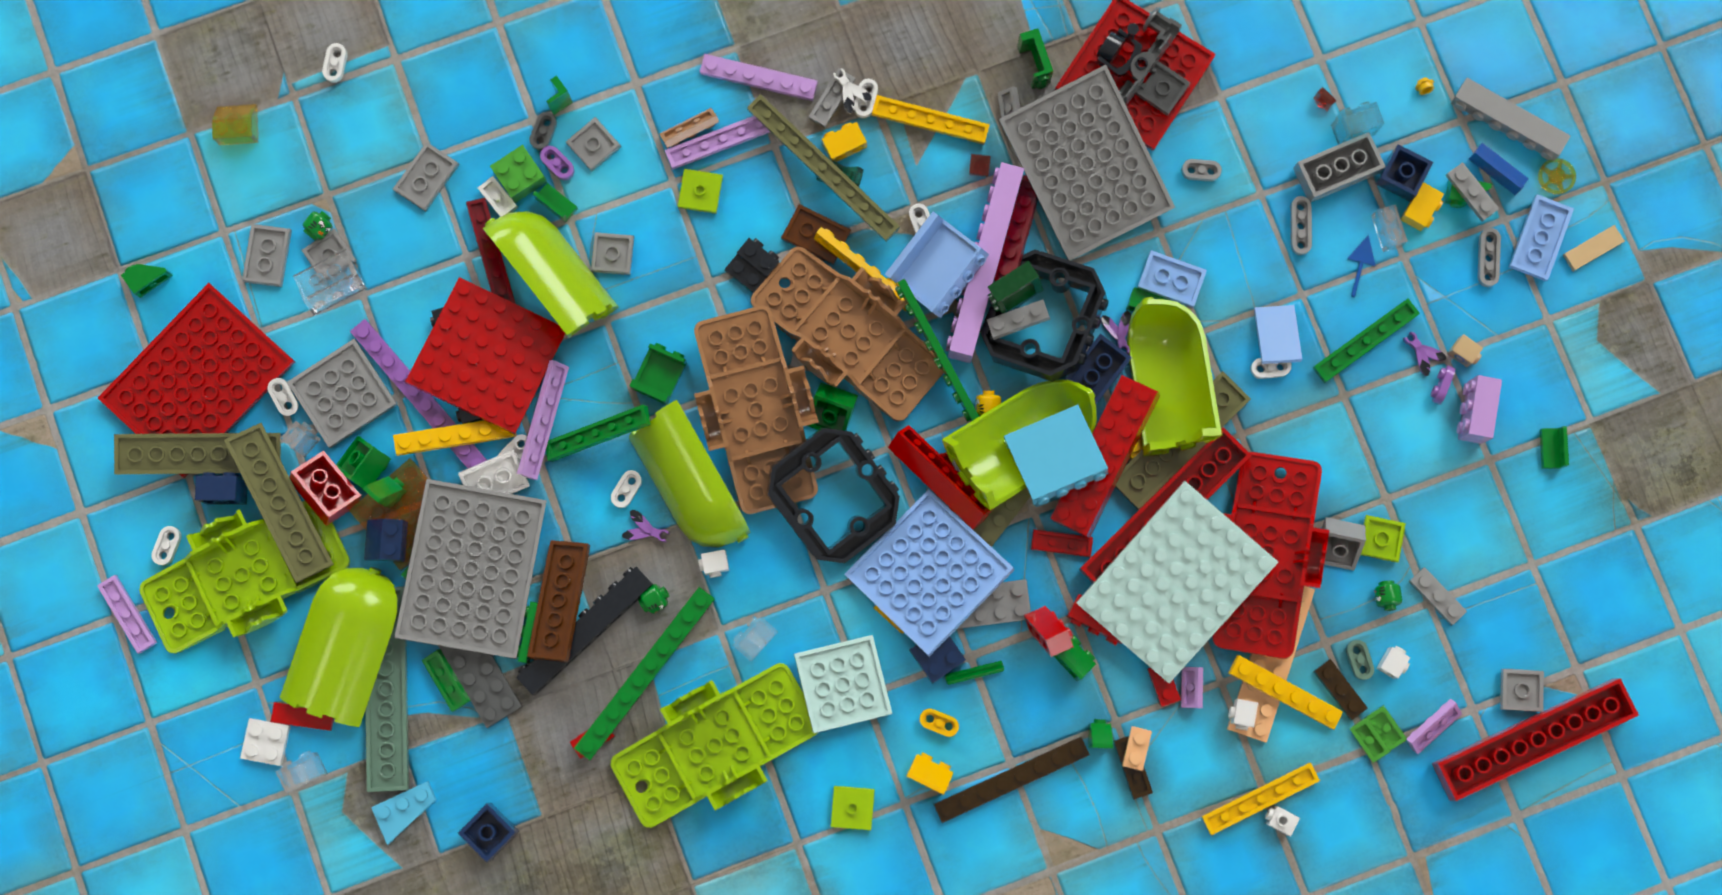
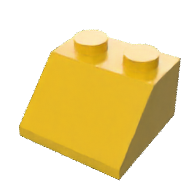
M923 752L921 756L916 754L906 776L944 795L954 773L950 771L951 766L941 761L938 765L932 762L933 757Z

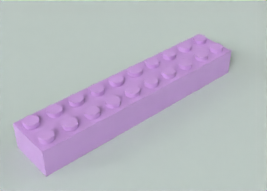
M1001 162L1000 168L996 167L992 181L995 187H990L987 203H990V205H985L981 220L985 223H980L976 238L980 241L975 242L989 256L961 292V295H964V299H959L956 314H959V317H954L951 332L954 335L949 336L945 350L949 352L948 358L971 364L989 299L987 296L990 294L988 286L993 283L1024 168Z

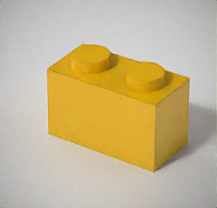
M851 122L841 127V130L836 132L830 131L822 138V146L833 163L867 148V141L857 122L853 124Z
M1423 182L1417 196L1409 203L1400 220L1419 231H1422L1425 227L1429 228L1434 220L1432 214L1434 211H1438L1444 202L1441 200L1444 193Z

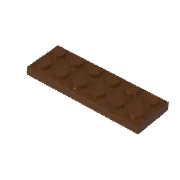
M550 540L527 655L528 658L559 662L569 661L591 547L588 543Z

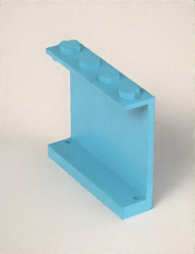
M1079 405L1004 436V442L1007 449H1010L1032 497L1033 505H1043L1049 502L1052 497H1062L1069 490L1074 488L1081 489L1092 480L1100 481L1108 474V467Z

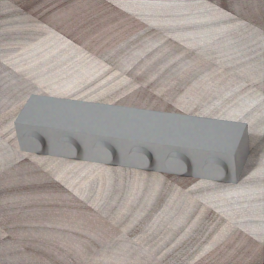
M1469 78L1465 79L1451 102L1456 109L1468 112L1474 119L1484 121L1493 130H1500L1509 139L1523 143L1524 147L1539 152L1547 160L1555 161L1571 137L1569 134Z

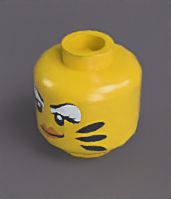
M984 390L983 394L976 396L975 410L978 415L981 416L1001 404V397L995 395L992 390Z

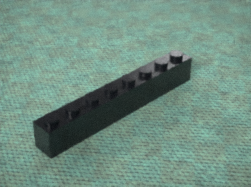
M637 566L634 569L632 567L627 569L623 573L624 578L620 582H613L608 587L609 592L607 594L598 596L593 601L595 604L589 610L587 608L578 615L580 619L575 624L568 662L534 659L530 665L525 664L519 669V675L516 678L532 695L536 696L632 607L642 593L653 585Z

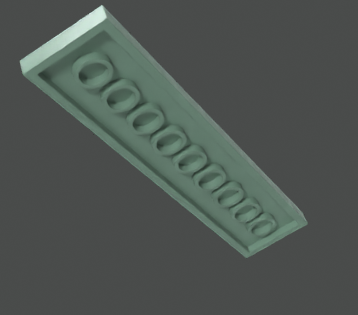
M404 586L394 587L397 595L396 619L366 707L367 792L409 790L407 640L394 638Z

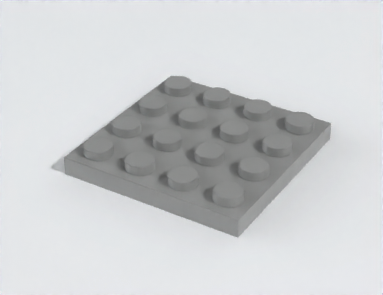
M355 339L287 382L330 449L398 405Z

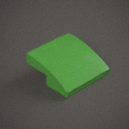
M1384 705L1349 728L1373 763L1407 740V737Z

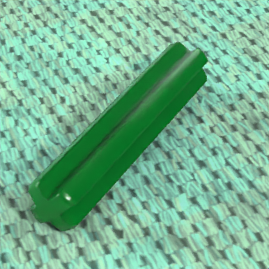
M997 661L948 673L945 675V680L950 685L1003 672L1004 665L1002 661Z

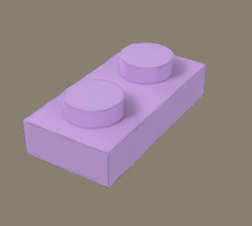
M1184 667L1182 669L1181 708H1203V667Z

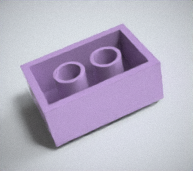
M1478 375L1464 384L1463 395H1465L1464 403L1462 402L1460 406L1462 418L1461 422L1457 425L1458 440L1483 444L1493 439L1502 379Z

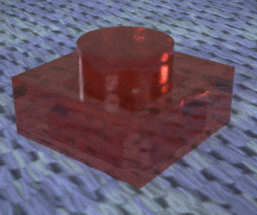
M1324 87L1314 96L1316 104L1326 111L1337 101Z
M971 154L969 175L988 177L991 156Z

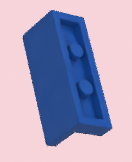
M1481 143L1469 158L1471 162L1514 195L1522 190L1524 184L1529 179L1484 143Z

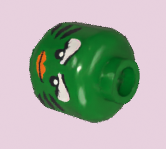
M323 211L320 213L311 212L302 224L303 232L315 241L316 239H324L332 229V224L329 222L331 217Z
M1382 581L1375 587L1376 605L1384 608V611L1396 610V606L1402 603L1401 587L1394 581Z
M653 584L640 595L638 601L646 613L655 614L668 605L667 598L670 595L664 586L660 587L657 584Z

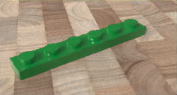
M1407 298L1312 368L1321 380L1326 383L1420 314L1419 311Z
M644 404L548 440L546 447L547 460L551 462L651 425L648 406Z

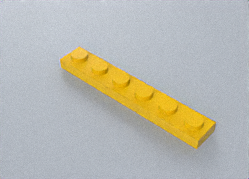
M879 95L876 96L872 110V116L985 145L990 126L987 123Z
M821 227L816 232L814 239L856 273L863 267L869 277L881 278L885 285L891 286L898 300H904V298H899L895 290L897 286L890 278L886 279L881 275L878 268L867 264L863 256L852 252L845 242L838 241L830 230Z
M484 420L393 435L396 456L513 438L517 434L514 435Z
M1240 655L1236 656L1228 674L1330 729L1335 730L1343 713L1338 708Z
M1311 762L1201 816L1209 834L1213 835L1319 782L1320 779Z

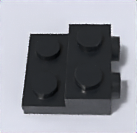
M748 238L736 252L737 255L724 269L752 293L758 289L780 263L778 255L771 250L769 252L765 251L762 248L764 245L756 238L754 240Z

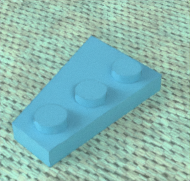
M429 781L371 807L387 845L437 800Z

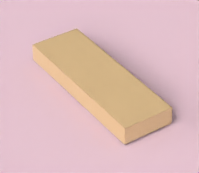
M1613 225L1563 254V257L1572 271H1575L1625 241L1616 226Z

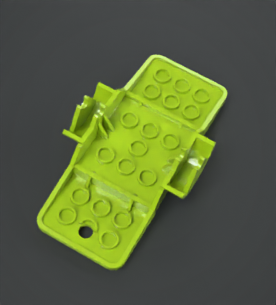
M306 501L302 502L334 565L297 584L264 519L246 523L239 509L233 516L216 518L214 522L204 524L200 532L186 535L193 551L179 562L144 580L139 589L166 650L170 653H180L226 630L225 628L229 627L233 637L256 631L287 613L288 610L283 599L295 593H300L328 579L332 574L348 568L350 558L333 522L325 526ZM169 607L173 608L175 612L171 619H167L164 616V612Z
M779 663L721 694L713 680L705 685L679 697L671 704L662 707L660 711L667 724L615 754L611 759L610 765L643 826L651 828L705 797H708L714 810L741 797L768 781L760 766L800 745L818 733L813 734L804 694L790 668L783 663ZM639 781L647 783V790L643 793L636 790V784Z

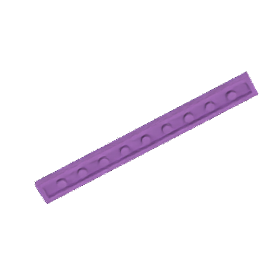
M366 319L350 330L351 334L432 428L457 425L432 395L405 383L410 370ZM474 444L450 447L467 468L487 461Z

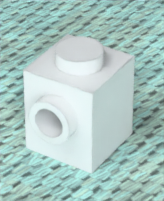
M725 550L701 554L702 559H698L700 571H704V574L709 575L710 578L722 576L721 572L729 571Z
M1398 646L1387 648L1376 669L1393 679H1398L1401 673L1404 674L1409 668L1410 663L1408 661L1410 657L1406 655L1404 649Z
M1235 699L1234 706L1230 707L1228 718L1231 719V724H1236V729L1247 731L1248 727H1254L1258 703Z
M1274 806L1273 809L1270 808L1265 816V819H1267L1265 824L1287 836H1291L1300 818L1278 806Z

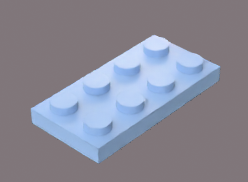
M1537 194L1532 202L1509 268L1547 281L1574 208Z

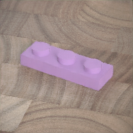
M1450 699L1436 713L1426 719L1416 731L1410 734L1407 741L1414 752L1419 754L1462 715L1456 702Z

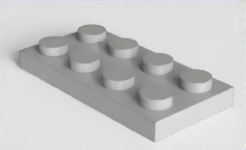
M1027 580L1002 582L957 629L1024 621V615L1031 612Z

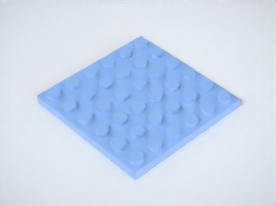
M928 489L896 524L844 575L919 648L930 656L1015 569Z

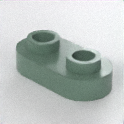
M1361 640L1349 642L1346 647V653L1354 676L1360 680L1371 678L1374 674V665L1367 645ZM1354 647L1359 648L1358 654L1353 652ZM1361 666L1365 667V673L1363 674L1359 671Z

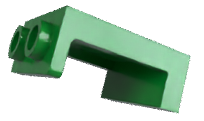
M1039 28L1021 33L1017 48L1019 54L1031 51L1038 71L1033 74L1031 88L1043 89L1051 82L1053 68Z
M649 344V350L629 387L638 393L668 405L687 361L684 359V355L679 352L673 351V353H670L661 344Z

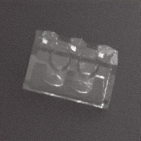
M347 249L293 276L304 303L314 316L367 289Z

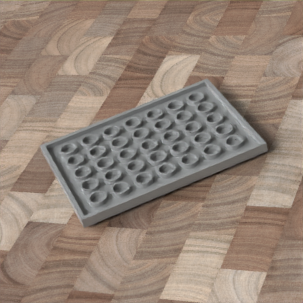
M1107 65L999 119L1068 260H1072L1175 208Z
M426 479L394 638L517 659L547 500Z

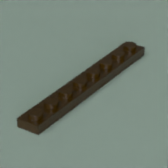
M1080 736L935 803V809L941 822H946L1090 754Z

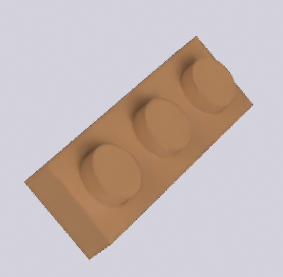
M710 108L660 133V137L667 148L676 146L680 141L694 137L704 129L712 128L719 120L715 112Z

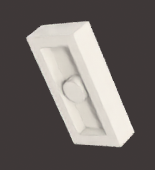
M493 176L478 187L479 191L500 217L512 213L518 208Z

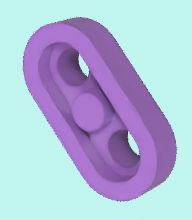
M547 146L542 149L540 158L543 164L559 179L568 180L574 175L572 163L556 147ZM554 155V159L548 160V156ZM563 168L568 169L567 173H561Z
M1447 365L1445 368L1440 369L1437 376L1440 380L1438 385L1433 387L1430 394L1433 397L1432 402L1442 404L1453 379L1455 368Z

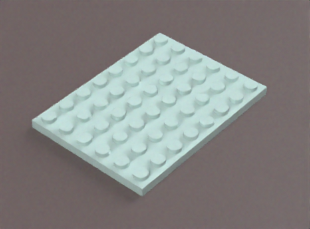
M1184 481L1077 601V604L1164 680L1170 683L1274 568L1278 561Z

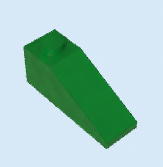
M389 476L363 488L375 501L389 509H392L407 492L403 488L405 484L399 478L395 477L393 479Z

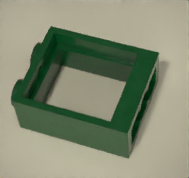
M1027 261L989 285L988 290L990 294L987 296L994 310L1004 314L1014 310L1044 290L1038 274L1030 262Z

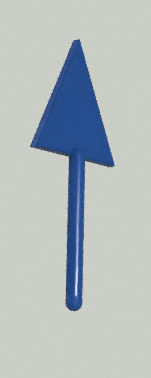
M1369 235L1347 258L1359 262L1351 295L1353 298L1356 295L1363 263L1376 266Z

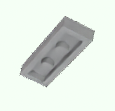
M840 69L836 72V76L839 78L843 76ZM845 72L849 83H854L855 77ZM834 77L808 116L810 120L826 128L843 101V87Z
M1463 162L1445 175L1481 222L1499 210V207Z
M1042 299L987 319L992 337L995 340L1048 321L1050 317Z
M1425 567L1408 581L1450 625H1454L1467 612Z

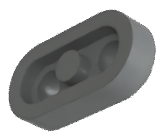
M541 113L537 117L530 135V143L538 151H542L543 148L550 145L557 127V120L552 113ZM546 121L551 122L549 126L544 125ZM539 139H544L542 144L537 143Z

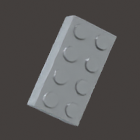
M1367 132L1297 162L1293 170L1306 197L1310 202H1314L1380 174L1386 166L1370 133Z

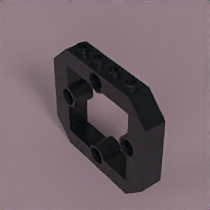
M1035 249L1022 256L1020 266L1029 261L1039 277L1050 280L1052 289L1057 293H1065L1070 287L1088 293L1079 316L1072 321L1073 332L1062 358L1060 359L1041 352L1038 342L1034 339H1026L1021 345L1001 338L994 340L987 319L1001 315V312H996L992 305L980 333L993 362L1053 382L1078 371L1080 365H1084L1087 358L1086 350L1093 344V333L1101 324L1102 318L1100 316L1102 311H1106L1109 300H1107L1106 292L1094 268ZM1058 278L1065 279L1062 283L1055 282ZM1082 325L1087 326V329L1084 331L1078 330ZM1031 348L1036 350L1033 354H1026L1027 350Z
M820 428L770 466L766 495L816 560L846 563L896 524L900 498L897 491L899 489L893 481L889 482L885 477L887 472L881 465L877 466L873 461L875 456L869 449L865 450L861 445L863 440L857 433L853 434L850 431ZM838 443L856 466L857 476L868 482L884 505L867 518L859 515L851 517L848 521L849 532L830 547H827L811 526L814 521L812 513L805 508H798L781 485L802 469L808 472L818 471L822 464L820 456ZM813 456L816 463L813 467L808 468L805 461L808 457ZM866 464L871 466V473L868 475L862 473V467ZM801 513H806L808 516L804 524L798 522V516ZM856 521L863 522L862 530L855 531L854 523Z

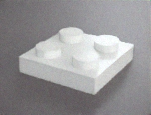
M249 718L240 759L282 766L291 726Z

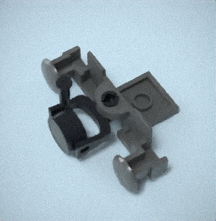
M1157 7L1148 16L1143 26L1144 33L1151 28L1159 34L1148 52L1141 53L1142 45L1134 39L1139 31V27L1137 24L1131 23L1127 27L1128 34L1120 28L1117 34L1113 31L1109 34L1096 55L1098 57L1096 64L1100 67L1107 65L1109 72L1117 77H1123L1130 71L1132 78L1136 82L1133 84L1127 80L1119 91L1126 106L1132 97L1137 95L1168 116L1189 87L1190 82L1159 62V59L1181 30L1182 25L1174 19H1169L1161 14V8ZM1125 42L1131 44L1134 47V51L1130 59L1120 68L1112 66L1111 63L1115 60ZM1148 72L1152 73L1150 78L1144 84L1143 81Z

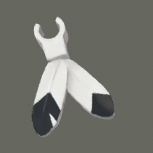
M840 68L843 76L839 78L834 73L833 77L843 87L844 107L851 114L854 110L853 95L863 101H871L872 96L867 90L849 83L845 71Z

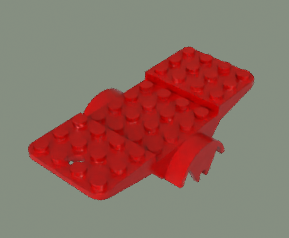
M1249 452L1252 456L1240 467L1232 514H1223L1275 558L1278 563L1213 634V642L1221 649L1287 659L1293 655L1304 586L1321 589L1330 531L1313 527L1322 467L1318 462ZM1278 468L1286 470V476L1282 479L1277 478L1274 474Z

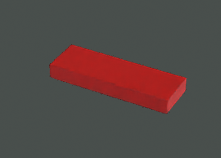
M1033 529L1031 550L1090 558L1093 537L1089 539L1080 535Z
M274 702L270 722L332 731L334 718L326 715L319 718L308 714L307 708H295L286 703Z

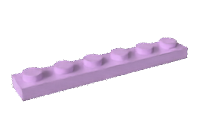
M704 54L700 69L701 75L810 101L814 99L818 84L817 80Z
M752 116L669 148L665 152L671 168L674 170L767 134L770 131Z
M549 360L517 474L532 480L538 479L569 369L568 366L554 360Z

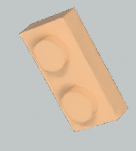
M1131 726L1122 766L1143 771L1152 731Z

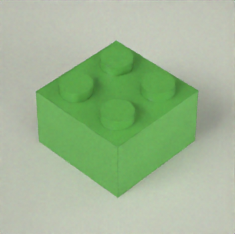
M523 144L490 165L492 171L514 203H517L547 183L546 178Z

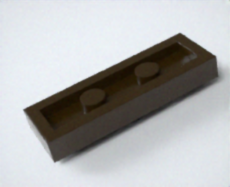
M1331 659L1313 671L1350 720H1353L1368 709Z
M1129 736L1113 741L1121 766ZM1122 766L1133 799L1153 793L1145 767L1143 771Z

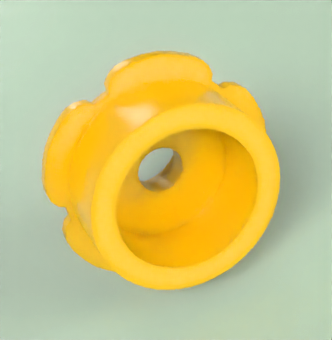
M1427 77L1420 79L1415 86L1416 91L1420 95L1432 92L1434 90L1433 79H1428Z

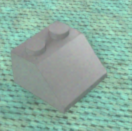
M1325 517L1321 529L1330 531L1324 564L1354 571L1366 542L1365 525Z

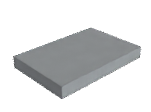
M426 142L393 190L426 212L458 168L459 163Z
M251 224L242 282L283 287L292 233L291 229Z

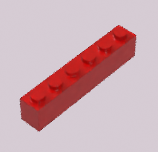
M910 425L897 432L888 446L894 455L916 474L968 526L974 529L983 523L993 509L989 510L974 496L975 490L970 484L967 486L958 475L959 472Z

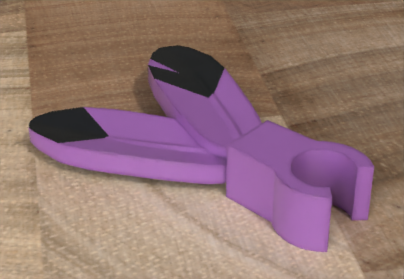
M1129 311L1123 313L1119 326L1110 317L1103 315L1101 317L1102 325L1117 340V346L1120 349L1125 348L1127 354H1129L1130 348L1126 343L1125 337L1128 332L1131 313Z
M1410 332L1409 335L1413 337V340L1409 341L1405 337L1403 341L1414 350L1416 349L1419 369L1423 375L1428 376L1431 370L1428 358L1443 361L1446 360V356L1438 349L1421 345L1422 343L1417 338V335L1414 332Z
M636 510L630 511L632 520L640 528L627 530L622 534L623 538L637 540L653 536L662 542H667L666 539H661L660 537L663 532L670 534L667 530L653 528L640 512Z

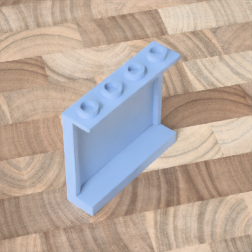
M932 212L885 275L896 283L905 278L914 297L941 318L949 310V306L960 296L966 284L973 279L980 266L986 262L989 254L935 212Z

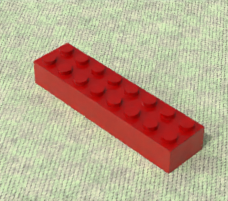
M1121 375L1092 434L1108 467V474L1100 481L1092 480L1085 487L1071 489L1066 495L1062 496L1051 516L1054 522L1090 539L1160 398L1158 391Z

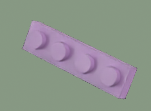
M113 575L97 585L136 652L141 654L155 645L157 641L118 576Z

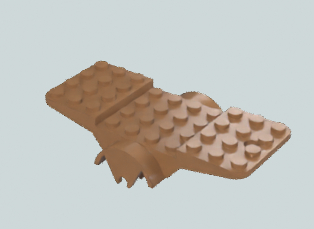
M795 247L790 250L751 296L752 307H768L772 312L775 326L791 339L794 338L798 341L791 351L810 372L834 387H837L844 378L854 386L857 392L894 421L900 422L905 420L944 373L942 368L938 369L933 361L935 355L932 350L929 352L924 342L909 330L897 315L906 305V302L898 300L891 286L885 285L881 278L869 277L863 267L851 279L839 274L805 248ZM781 279H789L791 284L788 288H782L779 285V281Z
M757 306L700 321L694 328V334L709 390L694 394L709 451L725 447L739 504L742 511L746 514H755L776 508L766 495L770 466L806 440L803 426L819 422L815 413L814 401L805 375L804 365L791 369L787 368L772 312L766 306ZM808 457L805 461L806 466L811 468L813 467L811 458ZM804 469L781 485L794 503L811 499L818 492L814 472H808Z

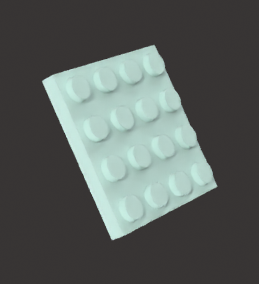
M873 635L794 654L813 734L892 714Z

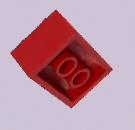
M324 450L290 472L289 478L294 488L325 526H328L359 505L360 493Z

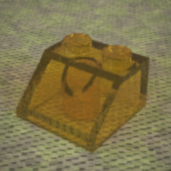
M257 105L217 107L212 119L213 140L219 145L258 143Z

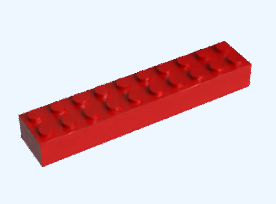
M1222 427V436L1206 443L1079 570L1094 583L1184 481L1208 500L1252 455Z
M1615 678L1431 764L1449 801H1458L1639 716L1621 678Z

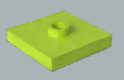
M684 169L678 208L717 214L723 175Z
M1365 515L1363 525H1365L1366 542L1361 555L1398 563L1406 523Z
M834 786L831 827L871 830L875 789Z

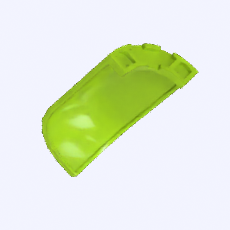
M529 211L505 214L496 220L492 218L485 223L483 228L485 233L492 239L569 338L589 325L590 322L588 320L592 318L595 321L604 319L619 308L557 227L544 216Z
M1154 297L1144 298L1131 315L1127 345L1130 348L1128 355L1132 357L1129 362L1132 380L1150 387L1160 394V398L1141 434L1144 456L1167 454L1169 449L1181 447L1183 451L1197 447L1196 443L1198 442L1209 443L1222 436L1206 336L1201 322L1189 308L1176 301L1154 299Z
M1070 380L1037 383L1022 390L943 438L945 450L950 461H955L960 469L958 475L966 486L970 484L976 492L974 496L991 510L1026 488V484L1010 449H1007L1004 442V436L1076 405H1079L1093 434L1097 422L1095 394L1090 388Z
M678 400L655 412L656 417L650 421L651 425L631 432L629 435L630 442L678 527L689 540L703 547L719 548L736 541L741 543L749 538L750 529Z
M374 567L369 569L346 568L332 574L320 585L312 600L280 695L281 700L295 708H307L308 714L319 718L326 715L333 717L336 723L360 727L397 614V595L394 585L388 577L381 573L380 569Z

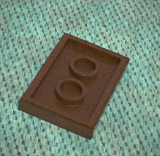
M799 204L781 239L796 247L805 248L814 256L834 265L837 257L817 242L814 236L822 227L823 229L830 230L838 241L846 242L851 229Z

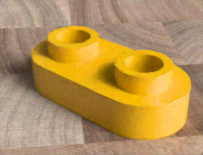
M926 709L920 715V723L924 728L941 735L951 737L959 730V723L954 717L937 710ZM927 715L933 716L934 720L932 723L926 721ZM948 722L952 724V729L949 731L945 729V724Z

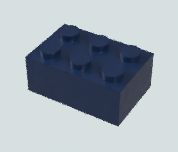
M1102 334L1096 338L1092 346L1086 351L1087 358L1084 365H1080L1078 371L1069 374L1065 378V380L1074 381L1090 388L1095 394V404L1099 402L1132 359L1131 356Z

